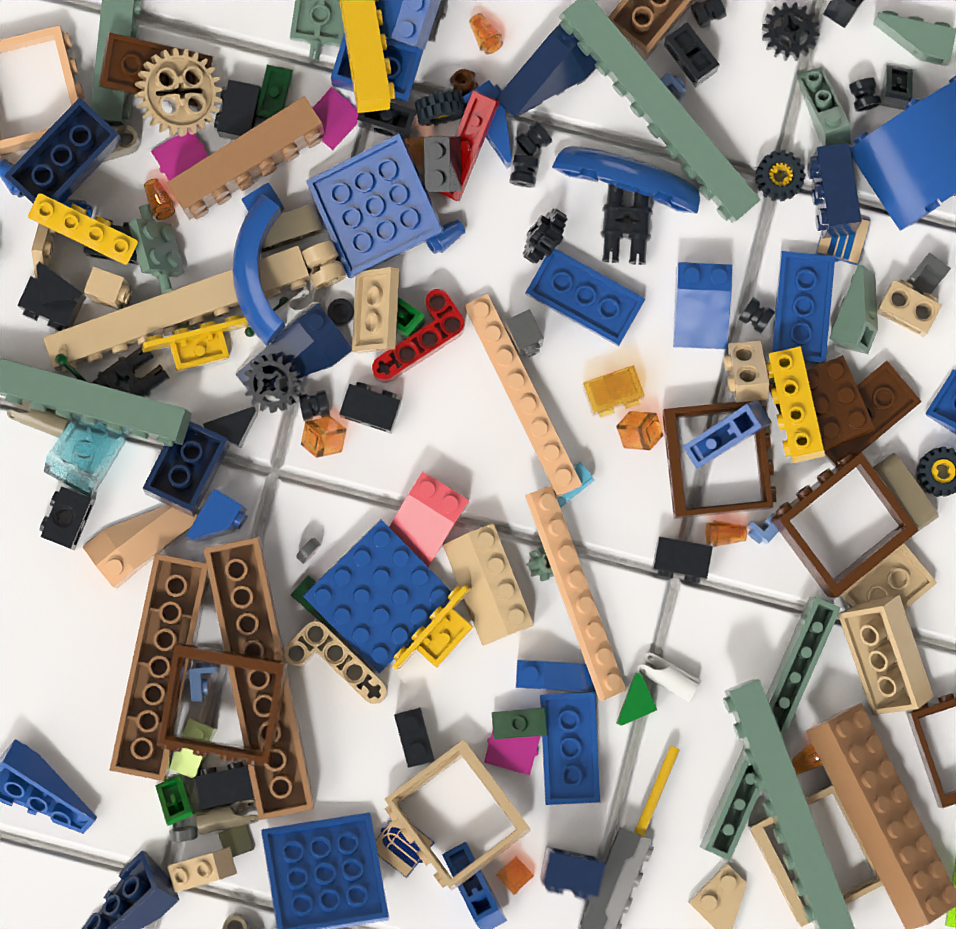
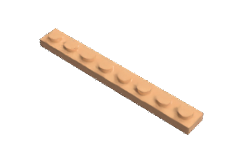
M486 294L465 304L464 308L557 497L581 487L582 483L489 295Z
M550 485L526 494L525 497L599 701L606 700L626 691L554 489Z

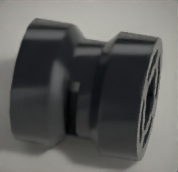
M721 0L697 1L691 4L693 16L702 29L709 26L711 21L715 19L720 20L727 16Z
M874 77L861 79L849 84L850 93L855 97L853 104L856 112L870 110L882 104L880 96L875 92L877 85Z
M537 121L529 126L527 133H520L515 138L523 152L527 156L532 157L538 154L539 148L547 147L552 143L548 132Z
M514 155V172L510 174L509 183L519 187L534 188L537 179L535 171L539 168L540 160L527 155Z
M753 297L738 320L745 324L751 321L754 330L761 334L776 311L770 307L760 308V301Z
M326 390L317 391L315 395H308L306 393L299 396L303 421L312 420L315 416L322 418L330 417Z

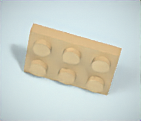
M387 267L367 270L356 275L352 352L367 353L395 349L399 268Z
M903 543L840 596L852 608L877 598L900 595L904 610H906L936 585L937 582L905 543Z

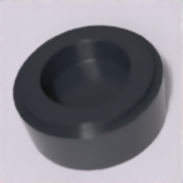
M338 298L329 304L327 314L336 326H346L354 318V307L350 301Z

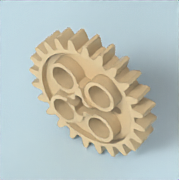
M177 48L172 49L170 55L167 50H163L161 58L156 54L151 57L153 64L148 61L143 64L147 72L140 71L137 74L143 79V81L135 83L136 87L141 88V92L134 96L142 98L143 101L137 105V108H145L147 110L142 117H152L151 127L157 123L160 124V133L169 128V136L175 135L177 130L180 137L186 136L187 130L193 135L197 133L196 127L203 130L206 128L205 122H213L214 119L210 113L216 114L219 112V109L214 104L222 102L221 98L216 97V93L222 91V88L215 87L214 83L220 80V77H212L210 75L215 68H205L207 59L200 62L197 61V52L189 57L188 49L182 50L180 55ZM186 72H190L194 75V85H191L186 81ZM160 73L167 75L169 78L168 86L161 84L159 80ZM176 88L178 91L200 89L201 94L187 93L181 97L179 94L157 96L156 91L171 92ZM189 99H193L197 102V112H194L189 108ZM163 100H166L171 104V113H167L163 110Z

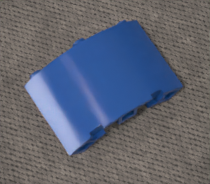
M956 76L949 80L950 84L921 101L917 97L904 106L906 108L905 111L872 133L868 134L866 131L853 140L855 145L850 148L852 159L899 231L913 225L940 206L939 200L943 203L953 195L956 196Z

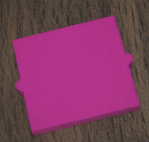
M332 87L312 107L323 125L325 135L321 137L323 139L322 142L331 150H334L358 124L357 117L359 113H357V109L350 104L349 99L345 100Z
M188 130L186 136L180 137L178 134L151 150L160 166L159 171L164 173L169 181L208 157L204 149L205 144L200 143L195 134L191 135Z
M492 730L491 738L487 739L489 745L484 763L530 775L534 758L539 754L537 748L541 736L493 740Z

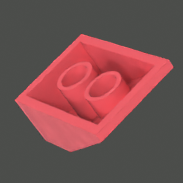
M422 471L389 528L429 568L469 504V500Z

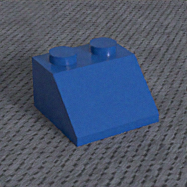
M213 489L186 537L198 543L234 533L236 528L240 530L246 522L248 515L245 512L247 509L237 501Z

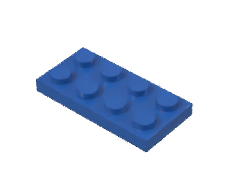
M554 249L549 257H545L525 292V295L618 347L645 301V298L557 249Z
M781 251L771 353L801 346L804 362L819 364L826 362L835 256Z
M595 692L540 695V707L547 708L549 735L542 736L545 805L600 803Z

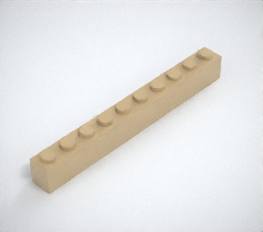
M299 246L260 259L261 285L267 300L280 296L281 291L291 287V290L303 288L307 285L306 282L311 280ZM232 269L43 337L53 368L56 371L61 370L62 373L70 372L64 365L61 366L55 361L56 356L60 353L67 357V362L74 369H77V364L87 361L88 364L102 360V355L113 352L116 355L129 350V345L135 343L143 345L144 342H147L146 338L163 333L164 336H170L179 327L188 324L190 327L203 324L205 322L204 318L215 315V318L231 313L230 309L239 306L234 289Z

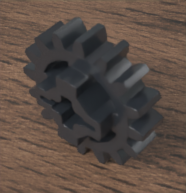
M784 2L781 10L776 6L773 7V16L770 14L766 15L765 21L767 23L762 25L761 30L767 33L761 39L762 41H769L766 47L767 51L771 49L776 50L774 53L775 58L781 53L784 55V61H787L790 55H793L794 60L798 61L800 53L806 57L809 54L808 48H815L816 42L814 40L819 38L820 33L814 30L820 24L819 22H812L815 16L814 12L809 15L805 13L807 10L806 5L800 10L797 9V2L793 3L792 8H788L787 3ZM781 18L782 25L773 29L774 23ZM787 27H790L791 31H796L794 36H791L790 32H785ZM808 34L807 40L800 45V37Z
M553 208L546 216L541 215L526 234L528 237L525 241V250L522 252L523 257L533 264L543 260L544 256L549 257L564 238L562 234L566 226L565 222L568 220L567 215L557 208Z
M276 353L269 354L268 359L263 355L258 357L259 362L253 361L250 363L253 370L245 371L244 374L249 377V380L243 382V385L249 386L250 389L245 395H252L254 397L251 401L252 405L260 403V411H264L269 407L270 413H275L278 408L280 411H284L287 409V404L291 406L296 403L293 396L301 395V392L296 388L302 385L303 381L296 378L301 371H293L294 361L285 363V355L280 356L277 360ZM273 365L279 367V369L272 371L266 366ZM278 377L275 380L276 382L274 383V388L268 390L270 384L272 383L271 379ZM274 396L276 399L279 398L280 400L272 401L267 399V397Z

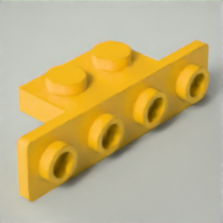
M41 193L37 195L28 214L29 219L124 265L129 263L138 244L136 239L111 228L112 222L100 216H97L96 219L86 216L87 210L75 204L68 207Z
M233 315L225 318L226 322L215 325V321L200 324V329L189 331V328H181L173 331L172 336L164 338L162 334L146 338L147 342L143 343L142 350L144 353L169 346L176 372L229 359L230 356L223 333L247 327L249 324L245 317L241 318V315Z
M458 585L448 596L451 601L444 608L439 606L429 617L432 622L425 629L421 626L411 637L414 642L407 649L404 646L393 657L396 662L392 667L395 670H399L416 651L438 668L474 628L454 609L472 589L469 585H464L462 588Z

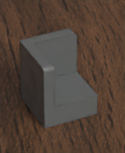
M929 252L907 282L912 284L914 289L921 294L923 292L932 294L951 268Z

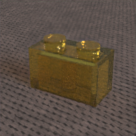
M634 365L583 382L582 384L592 416L599 414L600 418L614 414V409L624 406L625 409L636 407L641 404L640 400L645 396Z

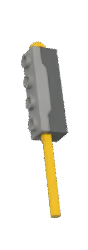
M670 745L634 832L619 826L605 861L599 897L592 896L591 901L588 902L578 929L622 928L619 919L622 912L628 913L633 898L629 897L633 887L638 888L643 876V872L639 870L643 861H649L654 849L653 846H650L652 840L646 838V830L680 749Z

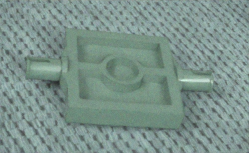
M295 0L290 40L310 44L308 60L313 61L314 58L315 62H318L320 60L321 46L331 45L340 47L344 27L339 0Z
M144 204L139 206L142 219L136 218L128 222L132 238L138 241L135 250L142 273L157 277L162 293H169L173 291L169 276L179 277L185 274L182 257L175 239L176 235L172 224L157 222L152 217L150 205Z

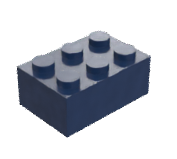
M843 143L817 147L813 156L810 157L811 163L807 164L808 177L813 179L815 188L811 190L812 203L817 205L819 215L815 216L817 231L822 232L823 239L854 235L862 219L850 144Z
M190 421L183 445L174 443L173 447L163 446L142 488L145 495L195 517L230 447L229 439Z

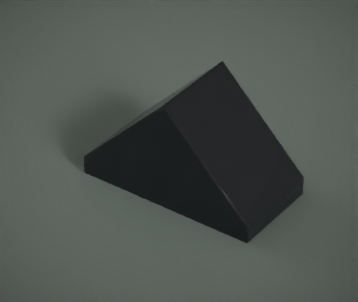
M886 65L880 96L882 104L880 106L906 110L904 106L913 97V69Z
M38 262L36 269L41 304L45 308L80 303L86 300L87 297L81 291L43 263Z
M253 406L202 424L204 428L228 438L229 443L241 448L258 413Z

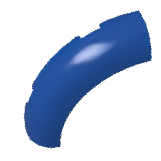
M569 146L557 155L552 166L553 169L570 178L594 182L600 180L607 184L615 185V187L650 196L652 200L677 212L697 214L699 210L700 195L699 190L694 184L668 171L629 157L592 148Z
M261 194L250 208L239 229L233 253L232 273L234 289L241 311L257 337L268 346L285 328V324L270 307L264 295L260 277V255L269 230L282 213L276 203L266 195Z

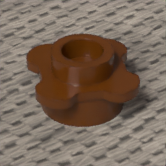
M468 69L456 71L450 78V83L454 85L453 91L456 90L462 94H467L479 87L478 83L474 80L476 77L475 72Z

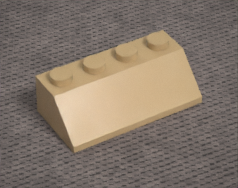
M494 523L443 544L458 585L461 588L464 585H469L472 588L464 597V601L482 646L534 625Z
M900 595L877 598L838 614L872 715L919 709L934 697Z

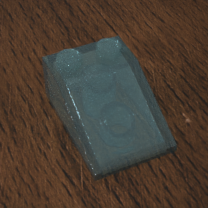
M75 416L47 454L44 472L91 498L110 470L131 431L123 429L122 433L106 429V425L103 426L100 422L93 426L81 422V417Z

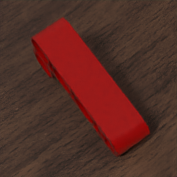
M434 289L426 296V309L434 321L397 344L394 350H388L374 360L372 371L374 377L379 382L388 383L463 334V316L444 290ZM433 298H443L445 305L441 309L433 308L430 305ZM450 319H455L460 323V327L454 332L448 331L445 328V323ZM426 334H434L438 340L435 345L426 346L422 339ZM405 348H410L415 352L414 358L410 361H404L400 358V352ZM395 355L396 361L401 367L397 369L396 364L390 366V373L388 375L384 372L379 374V365L389 366L393 363L391 357Z

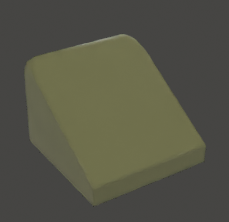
M246 825L218 833L223 849L230 847L233 857L254 850Z

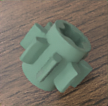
M540 547L538 551L530 552L531 558L526 563V566L529 567L531 577L540 575L541 581L554 577L544 547Z

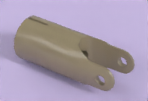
M23 401V404L16 406L28 412L21 413L13 409L7 411V416L10 419L62 440L67 435L72 421V417L71 419L60 417L55 414V410L49 408L46 409V412L30 408L31 403Z
M255 799L195 810L199 834L258 822L259 817L256 814L247 816L237 815L244 809L255 807Z

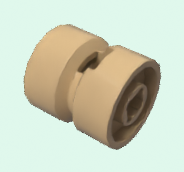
M333 241L316 244L301 253L306 268L312 270L309 276L315 289L334 285L347 277L342 263L336 261L338 253Z

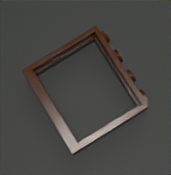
M753 401L663 409L662 419L674 519L773 508V502H777L776 487L771 486L770 476L774 475L773 460L768 459L767 449L771 448V439L769 432L765 433L764 428L754 434L761 501L688 509L685 506L676 419L734 413Z
M849 452L844 457H840L835 468L832 470L828 468L816 477L818 481L811 487L807 485L796 493L797 498L791 503L785 502L779 506L780 508L776 511L777 514L770 519L826 596L831 598L839 597L919 531L862 452L852 454ZM854 468H857L899 526L833 579L790 520Z
M184 643L175 644L158 744L166 745L165 749L174 752H182V748L193 750L192 754L196 756L209 757V753L220 755V759L224 761L236 762V759L240 758L247 760V764L252 766L268 764L272 761L288 662ZM186 658L276 674L263 750L173 734Z
M953 693L938 697L939 703L929 706L928 702H926L919 709L906 713L939 808L956 804V790L944 794L919 718L956 707V697Z

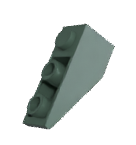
M893 11L878 12L874 18L873 25L919 61L946 66L951 60L956 28H951L950 24L945 22H935L932 24L924 22L923 18L917 16L899 17L898 13Z
M819 67L798 74L797 80L822 146L843 143L851 145V125L823 68Z
M858 264L856 272L851 278V284L846 297L841 303V310L837 320L832 326L829 339L841 348L869 354L878 331L875 274L865 266Z

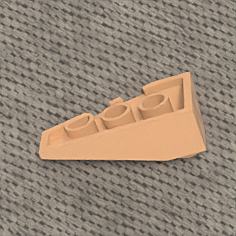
M165 505L102 530L82 548L111 586L118 589L152 561L155 553L160 554L187 532L198 515L196 514L195 517H192L169 505Z

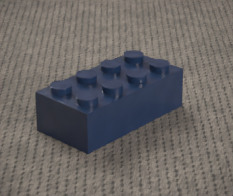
M79 97L4 177L32 203H34L37 195L41 193L63 204L124 140Z
M546 846L539 879L547 892L563 895L564 890L572 892L575 898L591 901L592 896L599 897L605 862L600 857Z

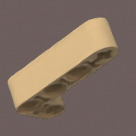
M314 621L307 624L285 647L284 658L289 664L302 666L317 652L364 700L372 704H378L386 698L387 688L385 684L321 622ZM316 626L321 627L324 633L323 638L318 642L311 641L309 638L310 629ZM294 646H300L304 650V657L297 662L290 658V650ZM332 646H340L343 650L342 658L338 661L330 660L328 656L329 649ZM355 664L359 665L363 671L361 678L351 680L347 674L349 667ZM368 674L372 677L368 682L374 687L377 685L381 687L379 690L381 696L379 698L372 697L370 699L368 697L370 691L365 685H363L361 690L357 687V685L365 681Z

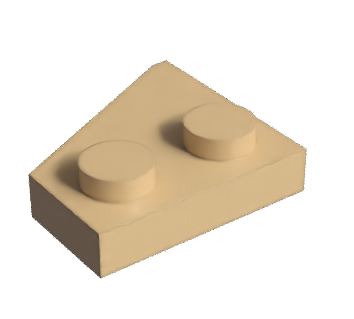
M38 223L31 249L36 279H38L36 265L39 261L49 268L50 257L53 252V238L58 233Z
M726 863L688 903L714 929H733L747 883Z

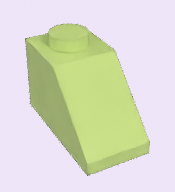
M189 718L181 736L212 741L217 729ZM182 748V752L174 753L170 769L194 779L205 757L193 755V750Z

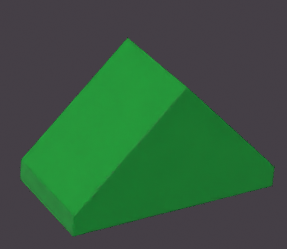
M398 297L396 332L406 339L416 333L424 325L426 319L422 312Z
M636 672L634 674L616 721V724L620 726L657 711L644 678L640 673Z
M181 775L155 785L167 826L195 815L196 809Z

